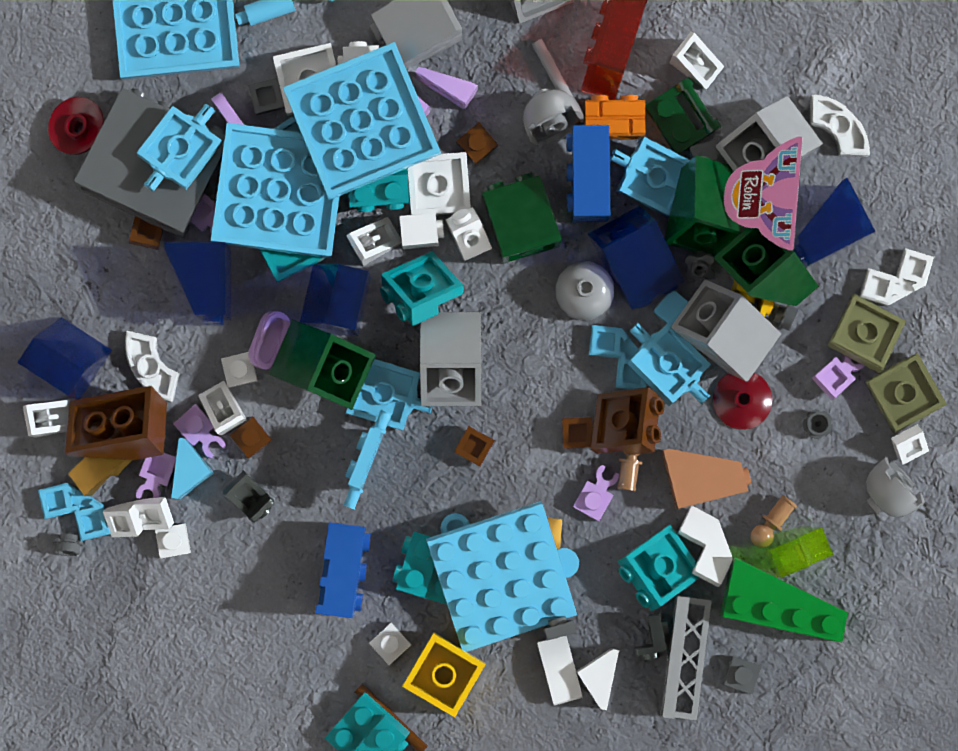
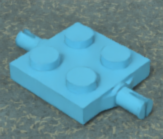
M204 104L196 117L186 115L174 106L171 107L137 152V156L148 163L154 170L144 183L146 188L154 192L163 178L175 182L185 190L189 188L222 144V140L209 132L205 125L215 112L212 107L209 108L208 104Z
M646 137L640 138L635 151L630 157L614 149L611 153L610 161L624 167L623 177L616 191L666 217H670L681 168L690 160Z
M670 322L659 332L651 336L637 323L629 332L642 345L638 353L627 364L654 392L661 396V399L668 406L687 392H690L702 404L710 395L698 382L702 373L711 364L688 341L671 329L672 324Z
M374 359L353 409L347 408L346 414L376 422L381 409L392 414L387 426L404 431L407 418L413 409L431 414L432 409L421 406V398L417 397V386L420 379L419 372Z
M380 409L375 425L372 428L370 427L368 433L362 432L356 449L361 451L357 462L351 460L345 477L350 479L348 483V488L350 489L343 506L355 510L360 494L363 493L362 488L382 440L383 433L386 434L385 430L392 415L391 413Z

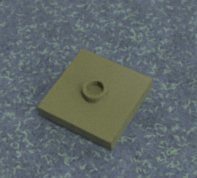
M853 293L827 346L881 373L902 332L906 320Z
M918 352L864 382L893 434L947 405Z

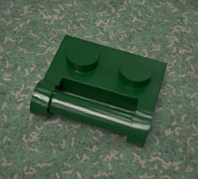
M690 77L685 78L645 105L646 111L673 152L677 154L683 153L689 147L697 144L722 127L717 119H713L692 87L694 83ZM682 93L704 125L699 131L696 130L675 98Z

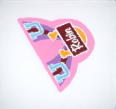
M802 137L793 138L776 147L764 160L752 161L736 169L728 178L724 192V207L731 220L744 227L758 228L761 234L769 241L787 250L794 249Z

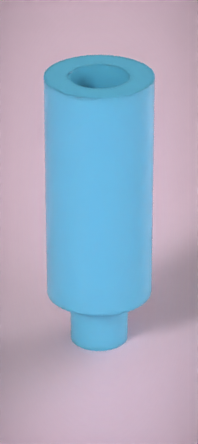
M259 0L244 5L245 11L236 13L235 16L238 25L249 22L253 26L296 10L292 0Z

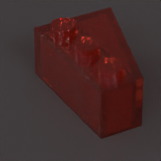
M603 0L599 14L603 15L604 19L602 23L596 22L591 39L596 40L594 48L588 46L583 60V64L588 65L581 91L593 95H607L609 100H615L647 0Z

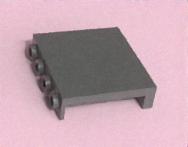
M122 88L74 180L76 189L185 239L190 230L189 223L222 160L226 131L216 126H212L211 129L207 127L209 132L222 140V144L187 190L175 182L163 178L155 191L152 192L144 186V183L154 170L148 163L137 156V152L172 106L162 101H158V103L152 102L147 99L146 94L132 88L129 91Z

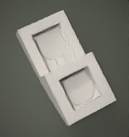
M166 497L131 501L106 508L103 511L112 537H137L143 530L169 529L174 523Z
M567 636L538 642L537 645L553 705L583 698Z

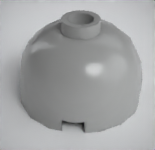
M541 89L534 93L533 98L528 101L523 111L522 119L530 142L539 145L538 140H546L547 144H551L566 138V134L572 133V127L579 119L583 123L584 115L575 98L567 92L556 89Z
M579 261L567 266L559 275L555 286V298L560 309L567 316L578 320H593L602 316L611 306L614 298V282L609 272L601 265L591 261Z
M885 457L876 464L866 480V489L870 495L867 502L878 514L883 511L891 517L908 516L922 506L925 500L921 492L917 495L914 494L912 491L915 485L913 481L894 461L889 463L888 457Z

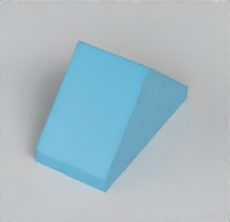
M179 438L171 496L174 499H182L214 474L191 443L183 438Z

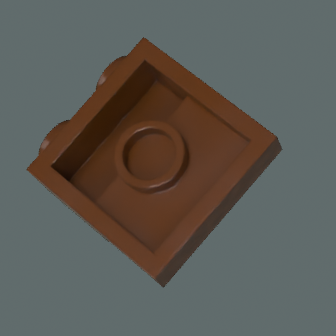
M648 387L597 394L591 450L596 454L623 451L628 455L654 452L655 444L661 440V431L657 426L658 416L664 413V402L661 396Z

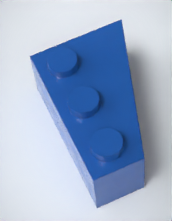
M573 125L572 133L566 134V152H572V163L566 166L567 182H572V194H567V212H572V223L608 222L611 216L609 125Z
M329 522L323 573L320 580L319 603L316 606L315 614L353 618L355 617V611L361 612L363 594L358 593L359 581L365 582L367 564L362 563L363 551L369 552L371 534L366 533V527Z

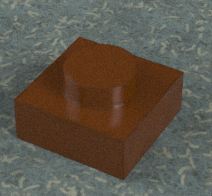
M480 122L456 141L475 165L498 147L497 142Z
M135 216L129 244L159 250L163 229Z
M254 417L230 435L248 459L272 441Z
M592 417L562 418L563 449L591 448L593 435Z
M468 426L454 453L480 467L495 440Z

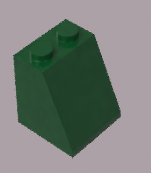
M696 155L681 168L665 233V244L691 252L704 251L715 257L747 228L731 220L725 211V186L728 178L734 172L729 164L711 160L706 156Z
M532 173L516 177L515 183L504 186V182H497L486 187L487 191L482 192V198L502 264L560 247L562 239L540 175L533 177Z
M747 227L714 257L728 274L752 297L797 306L819 287L793 250H787L775 245L764 237L758 228Z
M292 319L269 375L352 410L376 354L333 334Z

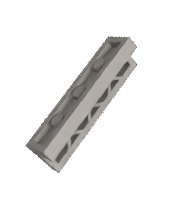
M675 596L660 716L664 718L697 720L712 600ZM689 604L704 605L703 618L692 625L687 619ZM702 624L701 634H699L696 628ZM693 631L700 640L699 648L688 655L683 648L685 636ZM684 654L686 658L682 661V655ZM698 654L696 665L692 658ZM689 661L695 668L696 674L692 681L684 685L680 679L681 666ZM694 684V690L692 695L688 688ZM684 691L692 699L691 713L676 711L677 697Z

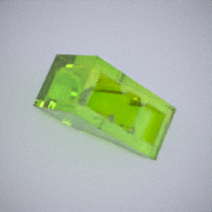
M822 527L766 549L777 578H782L805 569L816 562L834 555Z

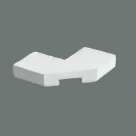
M905 248L896 276L870 268L867 269L859 296L865 300L885 306L900 300L926 286L934 257Z
M691 506L677 534L703 547L692 574L719 587L725 578L733 557L719 520Z

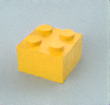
M433 632L402 687L451 716L456 717L486 663Z

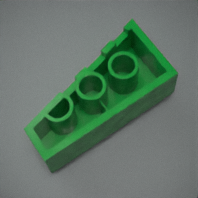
M733 557L729 567L719 616L842 643L848 612Z

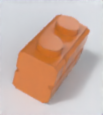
M592 95L591 100H585L584 125H609V140L640 139L645 137V100H638V95H622L620 100H608L607 95Z

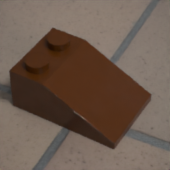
M152 385L70 401L65 454L77 457L139 460L163 455L167 402Z

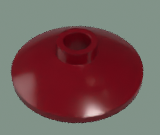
M72 97L61 102L51 114L48 123V134L52 144L59 151L68 155H79L89 151L104 124L103 113L95 102L85 97ZM83 125L82 130L78 133L79 126Z
M728 373L719 380L714 389L712 398L714 411L718 418L731 428L745 430L756 427L770 413L772 407L771 389L767 382L756 373H753L748 382ZM742 393L749 397V402L746 405H742L738 401V397Z

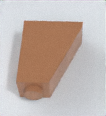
M674 449L661 451L676 509L748 492L747 485L751 484L749 470L747 467L742 468V464L739 461Z

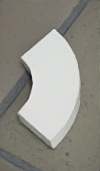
M812 94L810 96V126L821 128L831 135L837 144L839 156L868 157L870 155L869 142L861 122L842 103L829 97Z
M126 331L125 351L133 374L143 387L152 385L164 400L173 402L179 373L169 369L160 360L157 352V338Z

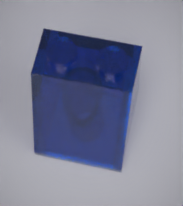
M848 178L842 180L830 192L794 238L793 251L806 269L859 243L875 232Z
M640 206L588 233L592 244L623 300L632 310L649 305L652 299L660 294H668L675 291L678 285L685 281L656 220Z
M165 242V251L195 316L208 326L224 325V320H231V248L226 242Z
M341 264L313 265L300 322L310 326L358 336L371 281L369 271Z
M60 318L32 339L17 363L67 396L81 399L112 350L64 318Z

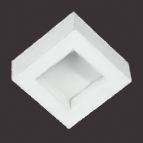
M249 352L221 358L228 388L258 381L255 367L249 360Z
M918 424L891 438L897 458L902 465L929 451L924 433Z
M185 523L173 525L169 529L155 530L160 559L191 553Z
M392 622L369 642L388 665L412 645Z

